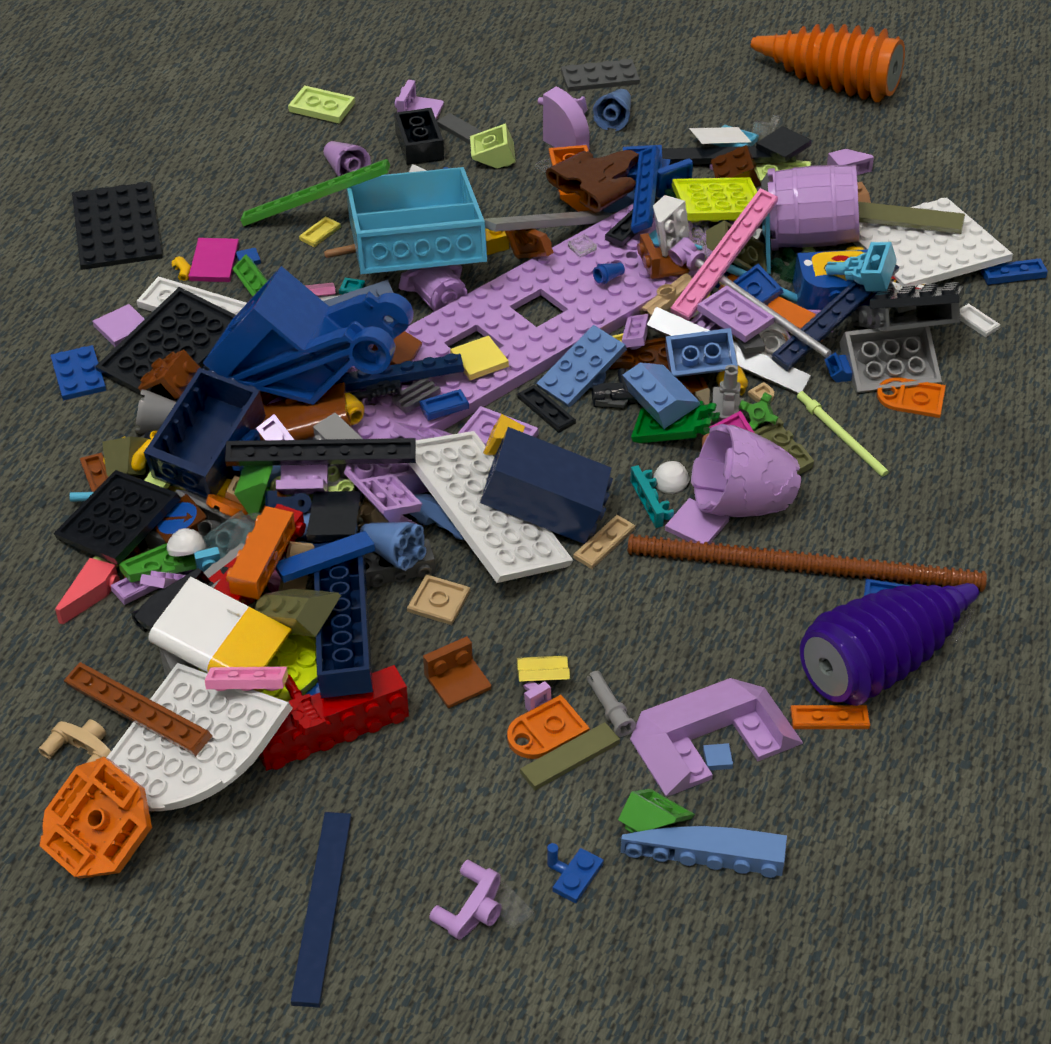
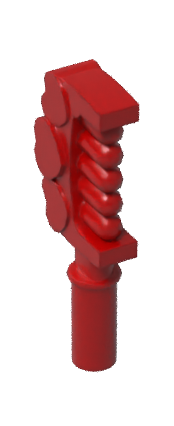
M288 674L285 687L291 697L289 704L293 709L290 715L294 727L299 728V731L303 732L305 736L326 728V720L324 718L321 719L314 709L311 695H302L301 690H299L291 675Z

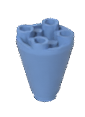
M376 522L364 524L360 532L366 531L375 544L374 552L398 569L406 571L426 555L424 528L421 525L411 522Z

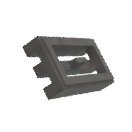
M424 378L402 390L401 396H397V394L392 396V402L402 411L408 413L420 406L419 401L441 394V388L439 386L435 387V383L433 381L429 382V378Z

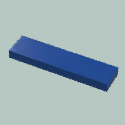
M363 531L280 560L275 570L283 583L371 553L375 551V544L367 532Z

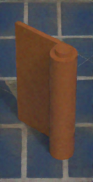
M345 383L333 385L314 405L290 398L264 405L266 417L263 422L275 414L294 440H313L315 436L313 426L333 413L339 415L352 428L350 415L346 407ZM259 433L260 439H261V440H265V439L262 437V435Z

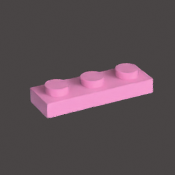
M210 667L205 678L206 689H215L216 691L241 689L243 691L267 689L274 691L284 688L288 678L287 667Z

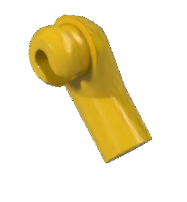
M178 256L172 260V267L176 265L175 270L180 269L179 280L188 281L191 266L183 257Z

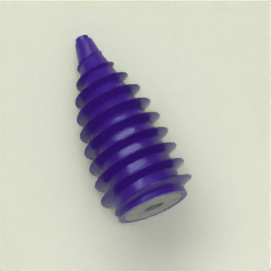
M969 583L944 587L922 584L901 585L893 589H883L877 593H870L861 599H854L846 605H840L831 611L821 613L813 624L808 627L800 643V659L805 674L813 687L828 700L844 702L853 706L862 705L868 698L875 697L882 690L891 688L895 681L903 680L909 672L917 670L922 662L928 661L934 651L939 650L943 646L945 637L951 635L954 623L959 621L960 614L967 610L968 606L977 599L979 590L976 585Z

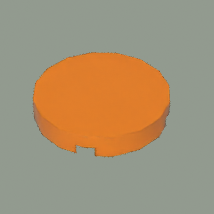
M208 494L206 504L213 509L216 505L219 511L225 515L238 519H250V515L242 504L223 496Z

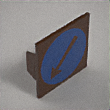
M185 494L154 529L168 543L173 533L179 529L189 528L198 532V524L206 520L207 516L190 496Z

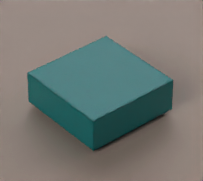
M344 278L339 294L343 295L364 288L365 281Z

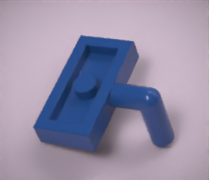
M551 843L547 847V865L549 868L562 874L554 884L553 892L577 903L603 866L604 860L580 848L569 865L558 860V846L555 843Z

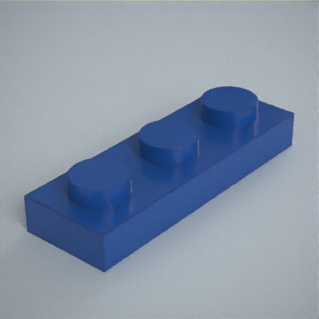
M1041 258L1007 262L981 269V274L987 285L1046 278L1048 273Z

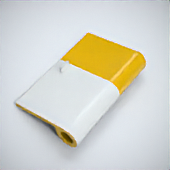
M190 576L153 625L148 638L154 645L208 673L210 667H267L292 632V629ZM253 689V690L258 691V692H262L263 689Z

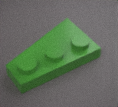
M167 543L119 564L120 571L130 582L140 581L141 575H150L151 570L179 573L197 569L194 554L170 556L167 552Z

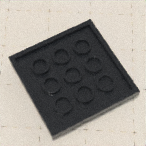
M958 282L945 283L944 287H937V284H926L922 289H915V285L902 286L901 290H894V287H888L887 291H879L870 299V309L960 303L964 295V286H959Z
M115 470L53 534L59 541L119 565L173 509L181 498L177 492Z

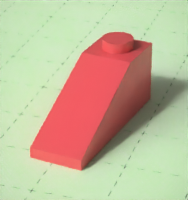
M89 558L55 608L60 624H65L109 595L111 585L120 581L116 565Z

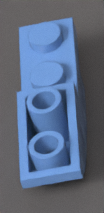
M414 494L422 503L419 512L408 514L415 517L423 525L436 523L439 527L453 533L455 538L465 540L432 495Z

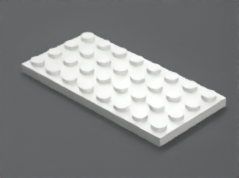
M475 431L416 440V463H409V465L496 583L561 569L571 565L573 559L550 530L480 503L494 456L483 453L485 444Z

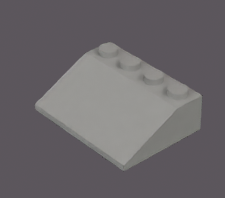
M929 326L892 331L877 329L848 331L843 334L839 342L842 355H846L853 372L851 381L856 393L877 391L878 388L889 390L892 388L891 386H894L896 389L900 388L901 385H905V388L920 385L917 383L923 382L942 383ZM895 377L918 380L910 382L894 381L879 385L882 381Z

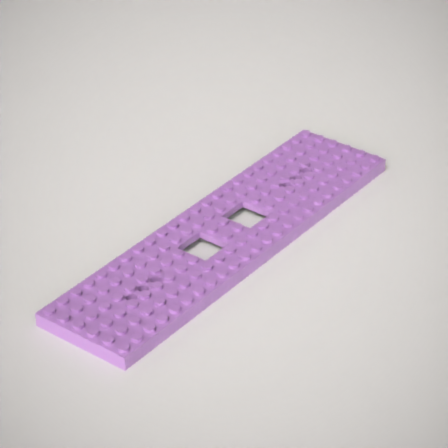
M633 204L552 247L553 254L546 257H534L468 293L467 296H463L409 325L405 331L422 342V346L413 361L450 354V345L478 331L484 337L490 336L508 359L509 367L473 380H469L464 372L429 378V382L433 381L435 387L439 386L441 388V394L439 395L461 389L469 402V409L428 421L420 406L405 413L392 402L391 395H381L380 397L372 398L370 402H368L367 398L362 399L361 402L365 410L364 416L358 424L352 425V429L363 439L404 438L393 431L395 422L443 431L476 412L480 406L488 405L553 367L593 325L610 334L625 325L627 317L641 315L639 310L657 296L656 291L660 286L672 284L682 276L675 275L651 279L638 254L637 243H640V234H650L656 230L655 217L653 218L652 227L638 232L623 247L606 241L605 234L633 209ZM688 221L689 236L687 238L694 244L703 247L702 250H697L705 255V262L713 252L707 248L706 232ZM621 262L624 265V274L619 275L606 284L597 283L593 277V269L598 264ZM690 270V272L687 274H689L693 278L695 274L698 272V270ZM542 295L562 310L563 313L536 327L517 313L515 309ZM352 366L347 373L358 371V369ZM421 379L401 382L402 390L409 387L404 384H410L411 386ZM359 390L348 391L346 393L358 392ZM279 396L276 399L269 402L268 404L285 400L287 398Z

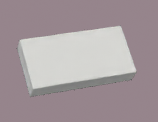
M970 304L960 308V321L984 337L989 336L1000 328L999 323Z

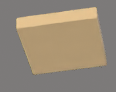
M426 574L409 603L407 612L452 625L470 593V587Z

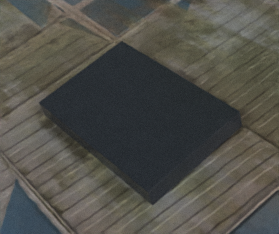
M361 491L314 492L306 534L307 542H334L357 534L362 500Z

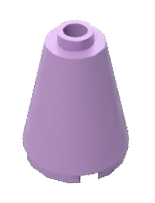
M331 141L324 147V156L337 176L371 165L370 155L361 146Z

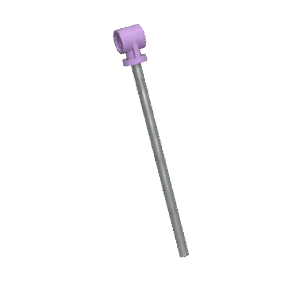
M687 237L681 239L668 251L670 258L675 264L682 267L687 262L686 266L691 271L700 269L704 264L705 255L698 251L695 244ZM724 275L718 281L723 286H729L775 317L774 322L825 358L831 355V350Z

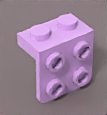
M408 80L405 86L401 88L399 97L395 99L397 112L432 108L436 119L444 106L442 100L417 97L414 80Z

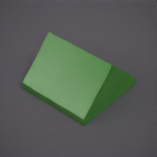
M273 465L244 466L234 494L252 519H256Z

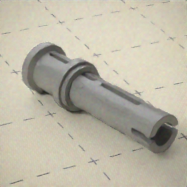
M600 671L591 672L586 680L603 705L605 718L613 724L615 734L618 737L631 734L636 728V723L627 715L626 706L617 701Z

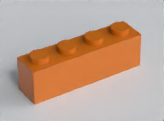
M266 506L262 514L257 516L253 531L248 533L246 544L242 550L238 551L233 568L230 567L227 572L226 580L229 582L230 593L259 600L295 531L293 512Z

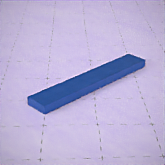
M657 145L639 152L631 230L634 233L650 228L653 224V205L655 204L660 153Z

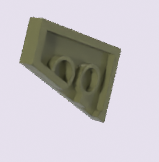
M780 418L775 425L769 423L754 431L755 434L772 441L791 454L800 466L797 474L800 475L813 468V458L801 444H797L793 440L794 435L790 430L786 431L784 429V423Z

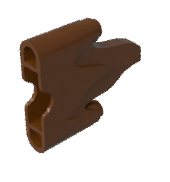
M623 150L604 157L594 158L591 152L582 151L549 167L546 170V177L549 183L562 192L580 195V203L597 213L634 190L636 186L635 181L631 177H627L630 168L638 163L639 154L632 150Z

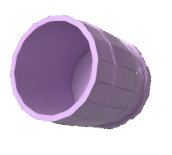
M856 165L806 166L775 171V168L768 169V192L778 197V202L769 212L770 230L772 238H775L771 239L772 250H779V247H821L859 242Z

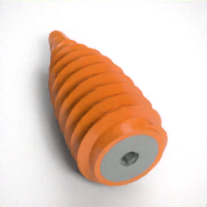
M831 23L825 32H821L820 25L816 24L812 32L807 33L806 27L802 26L799 33L792 34V31L789 30L784 35L776 33V35L756 36L751 40V48L754 51L774 58L776 63H784V67L788 72H792L795 69L796 76L799 79L807 76L810 84L814 85L819 81L823 89H827L832 85L836 93L841 92L845 88L847 95L850 97L858 92L863 100L871 95L873 101L880 102L885 96H892L899 84L904 66V42L899 36L896 39L889 38L886 28L881 31L879 36H875L873 27H870L866 34H862L861 27L857 25L853 32L849 33L847 25L844 24L839 32H835L834 25Z

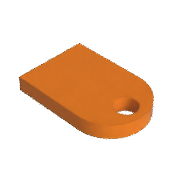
M895 377L886 379L882 381L879 385L888 384L894 381L910 382L918 380ZM923 382L917 383L920 385L905 388V385H901L900 388L896 389L894 386H891L892 388L889 390L894 393L892 395H886L882 392V388H878L877 398L883 406L892 410L940 418L946 385Z
M559 695L514 719L508 727L507 741L511 750L517 755L528 759H538L590 731V728L565 698ZM518 738H526L529 740V743L521 746L516 744L515 741Z

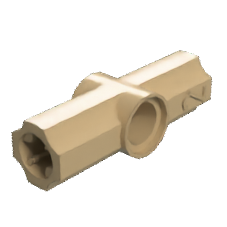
M685 273L672 284L660 286L656 291L657 296L639 310L640 314H649L650 319L656 307L671 312L672 305L687 287L692 277Z

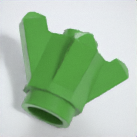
M764 392L760 402L751 404L742 400L739 408L749 413L751 419L749 425L753 431H756L761 424L766 422L775 425L779 418L773 414L770 406L772 395Z

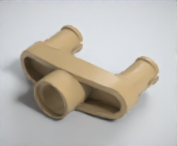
M91 719L82 728L67 722H58L51 730V735L38 748L42 756L51 759L64 743H70L77 748L82 747L88 751L87 753L91 757L86 763L96 761V759L101 757L107 758L111 752L101 741L106 735L105 729Z

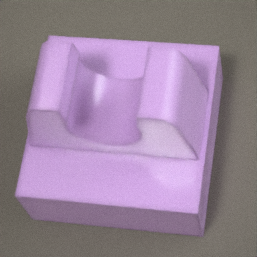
M534 681L523 685L527 690L524 693L525 708L528 711L552 699L551 687L545 681L539 685Z

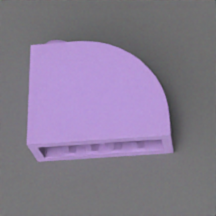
M557 86L544 93L543 141L555 148L587 145L589 151V127L578 103L567 92Z

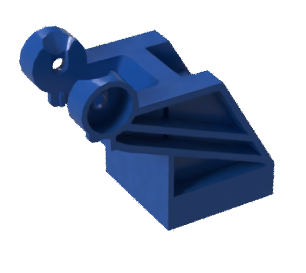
M281 266L230 321L203 364L218 375L225 378H233L238 383L246 386L251 385L260 391L314 405L352 366L367 374H379L385 371L396 349L393 339L409 327L413 320L414 312L408 300L399 294L384 293L376 297L370 291L367 294L358 295L329 307ZM385 316H391L393 322H388ZM371 344L376 345L377 348H378V350H377V351L371 350L370 347H369V345H371Z

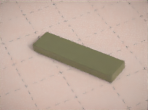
M604 722L520 768V774L535 791L620 744V738Z

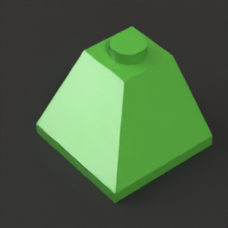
M645 789L630 793L618 820L626 824L625 829L634 833L659 829L690 820L695 814L652 789Z

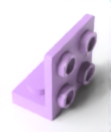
M281 465V480H276V490L283 495H293L296 493L314 494V492L328 491V465Z

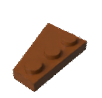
M536 229L505 231L513 253L518 259L546 257L554 253L552 243L546 233Z

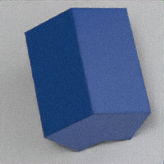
M835 352L824 359L829 373L836 383L852 380L853 372L846 355H838Z

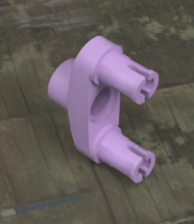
M466 860L463 863L460 873L478 885L459 914L454 915L436 905L429 917L431 921L447 929L448 934L458 940L470 933L479 922L492 926L500 916L502 909L501 904L494 901L500 885V874L490 868L484 869L470 860Z

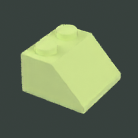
M506 123L470 136L471 157L473 160L497 169L504 166L508 167L516 162L514 141Z

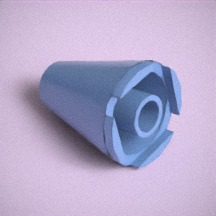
M618 89L600 97L593 106V117L599 127L605 130L613 128L616 129L615 131L625 127L630 118V93L625 89Z

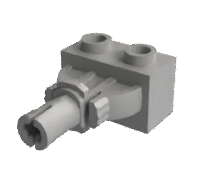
M735 365L726 366L724 380L720 382V387H713L712 403L717 405L713 413L720 412V417L718 421L712 422L711 426L739 411H743V409L739 408L744 398L740 397L741 385L737 382L738 368Z

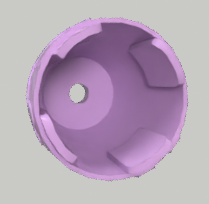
M720 424L710 428L700 455L694 460L691 483L694 487L697 505L705 513L717 514L723 517L760 516L785 510L788 508V504L793 503L801 484V476L797 474L800 466L791 454L772 441L735 425Z

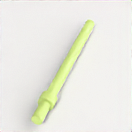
M803 391L797 394V398L806 406L807 411L812 415L815 414L881 477L889 474V471L822 409L821 404L816 400H812Z

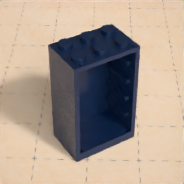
M199 368L144 451L152 477L207 499L208 494L217 495L233 470L232 466H226L225 463L226 441H239L250 430H257L256 428L266 417L260 391L254 386L238 383L233 378L220 376L212 370L207 371Z
M508 427L493 459L480 503L585 544L588 537H593L598 525L596 521H601L604 516L606 507L603 506H605L609 497V492L606 491L610 489L613 478L610 477L612 468Z

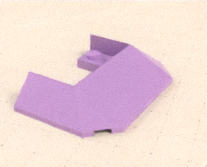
M409 463L347 464L344 474L388 522H399L401 515L419 512L422 503L414 494L429 492Z
M732 678L641 711L636 728L630 738L665 797L712 779L713 774L691 740L733 724L757 761L803 744L765 687Z

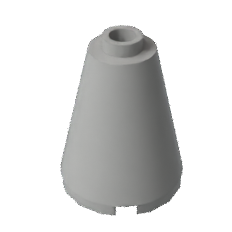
M142 389L140 395H145V397L141 398L138 404L136 425L140 426V428L135 429L137 434L158 431L176 404L173 400Z

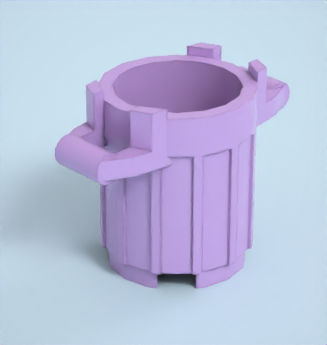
M461 265L409 269L401 274L399 289L417 292L434 312L463 296H467L465 284L460 280Z

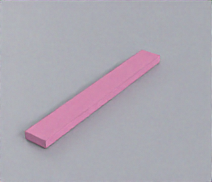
M761 188L758 190L672 305V313L688 321L697 311L698 303L706 299L778 202L777 196Z

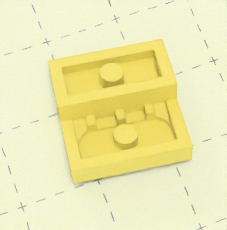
M567 656L517 658L519 682L570 679Z

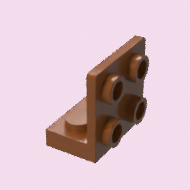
M467 636L423 655L424 675L447 708L458 705L491 689V683L473 660L472 642Z

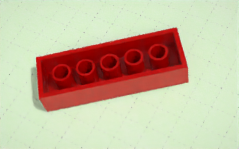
M395 665L372 673L373 692L321 698L320 693L312 695L311 702L321 719L324 718L326 720V728L307 736L303 735L299 728L294 727L289 713L259 755L265 770L280 769L288 762L296 759L304 760L312 753L320 750L328 751L338 743L354 741L359 735L367 732L375 733L385 725L391 723L398 724L404 721L406 717H409L407 686Z

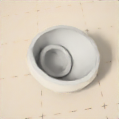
M667 461L661 464L653 475V478L657 479L656 488L668 494L683 491L690 480L685 467L677 461Z
M182 528L173 533L167 543V552L170 556L190 555L206 548V543L199 532L189 528Z

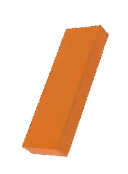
M791 705L790 708L793 729L870 728L867 705Z

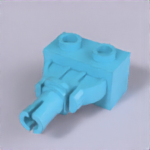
M871 242L866 253L860 254L857 257L847 258L845 262H828L826 273L827 275H845L846 280H854L856 283L864 285L866 291H887L897 262L892 243Z

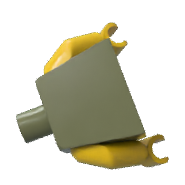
M152 431V432H151V434H150L151 440L153 439V437L155 436V434L157 433V431ZM124 436L119 439L103 441V462L106 467L107 476L109 477L115 470L134 477L145 475L147 461L144 451L151 440L148 438Z

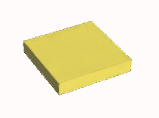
M489 335L450 349V353L461 354L464 373L469 380L509 367L508 359Z

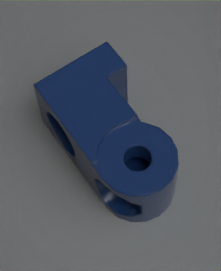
M277 490L265 491V507L275 508L277 504H281L303 513L308 512L311 508V498L305 493H296L291 497H277Z

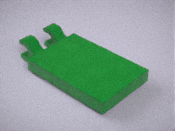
M699 401L701 405L663 429L643 407L638 415L631 439L636 443L696 438L697 433L702 435L709 433L711 423L719 420L720 412L713 413L716 410V403L704 405L703 401Z

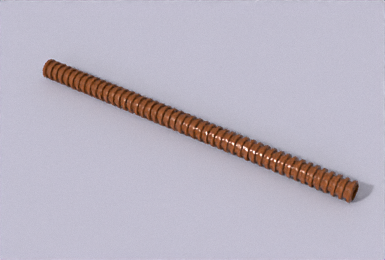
M630 534L628 539L627 552L629 555H632V553H636V555L642 553L643 556L651 554V557L658 555V558L665 556L667 559L669 556L673 557V559L680 557V560L687 558L688 561L695 559V562H698L699 559L702 562L708 560L710 563L717 561V564L724 562L725 565L732 563L733 566L736 563L739 566L746 564L747 567L754 565V568L761 566L762 569L769 567L772 570L774 567L776 570L783 568L784 571L791 569V572L799 570V573L806 571L808 574L812 571L814 574L821 572V575L828 573L829 576L836 574L837 577L843 575L846 578L849 575L851 578L858 576L859 579L866 577V579H881V581L887 579L889 582L896 580V583L904 581V584L911 582L912 585L916 582L922 585L925 583L926 586L934 584L944 587L969 583L976 585L980 592L985 590L987 580L985 571H981V573H978V570L970 572V569L963 571L962 568L955 570V568L951 567L949 570L947 567L940 569V566L932 568V565L925 567L924 564L917 566L915 563L911 566L909 563L902 565V562L895 564L894 561L887 563L886 560L879 562L877 559L873 562L872 559L864 561V558L857 560L856 557L849 559L848 556L842 558V556L835 558L834 555L827 557V554L819 556V553L812 555L810 552L807 555L804 552L797 554V551L789 553V550L782 552L781 549L774 551L772 548L769 551L767 548L759 550V547L752 549V546L745 548L743 545L740 548L737 545L731 547L730 544L722 546V543L715 545V542L708 544V542L702 544L700 541L693 543V540L685 542V539L678 541L677 538L675 540H671V538L664 540L663 537L656 539V536L649 538L648 535H645V537H641V535L635 537L634 534Z

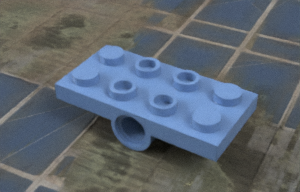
M593 325L536 383L537 387L567 407H570L589 388L592 389V385L601 384L605 381L607 369L627 350L626 345Z

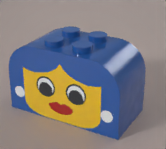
M868 249L797 253L793 286L797 294L798 306L807 310H822L854 281L846 280L845 275H827V263L845 262L847 258L857 257L868 252ZM876 291L862 305L870 306V299L879 291Z

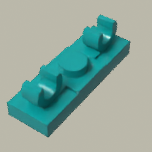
M639 465L631 467L630 482L655 528L663 527L664 519L670 520L674 516V510H668L669 501H662L659 504L658 493L654 488L656 487L657 479H651L652 470L642 472Z

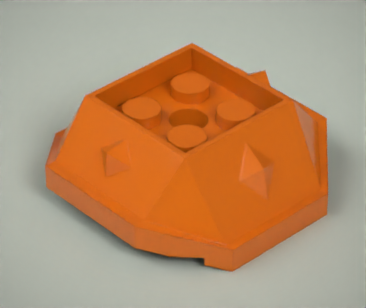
M106 757L76 766L44 811L43 835L40 839V847L69 873L80 879L120 873L152 829L145 788Z

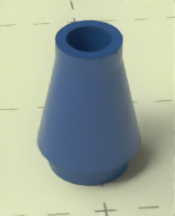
M621 262L598 264L593 269V277L597 283L606 284L619 275L624 274L625 268Z

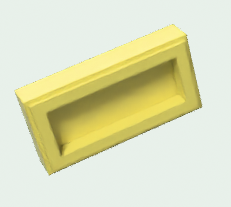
M325 216L299 236V240L312 247H316L340 229L341 224Z

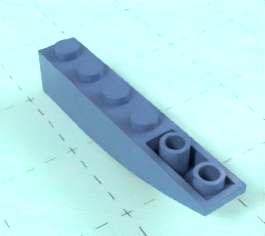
M711 826L651 829L623 834L620 853H625L632 858L640 856L653 857L654 860L659 862L667 860L680 861L681 864L686 866L694 864L707 865L708 868L714 870L729 868L741 874L756 872L761 873L765 877L772 878L776 875L782 876L787 835Z

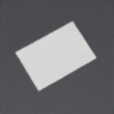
M739 127L689 128L702 144L751 142Z

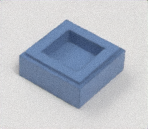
M729 743L703 745L705 764L709 770L733 769Z

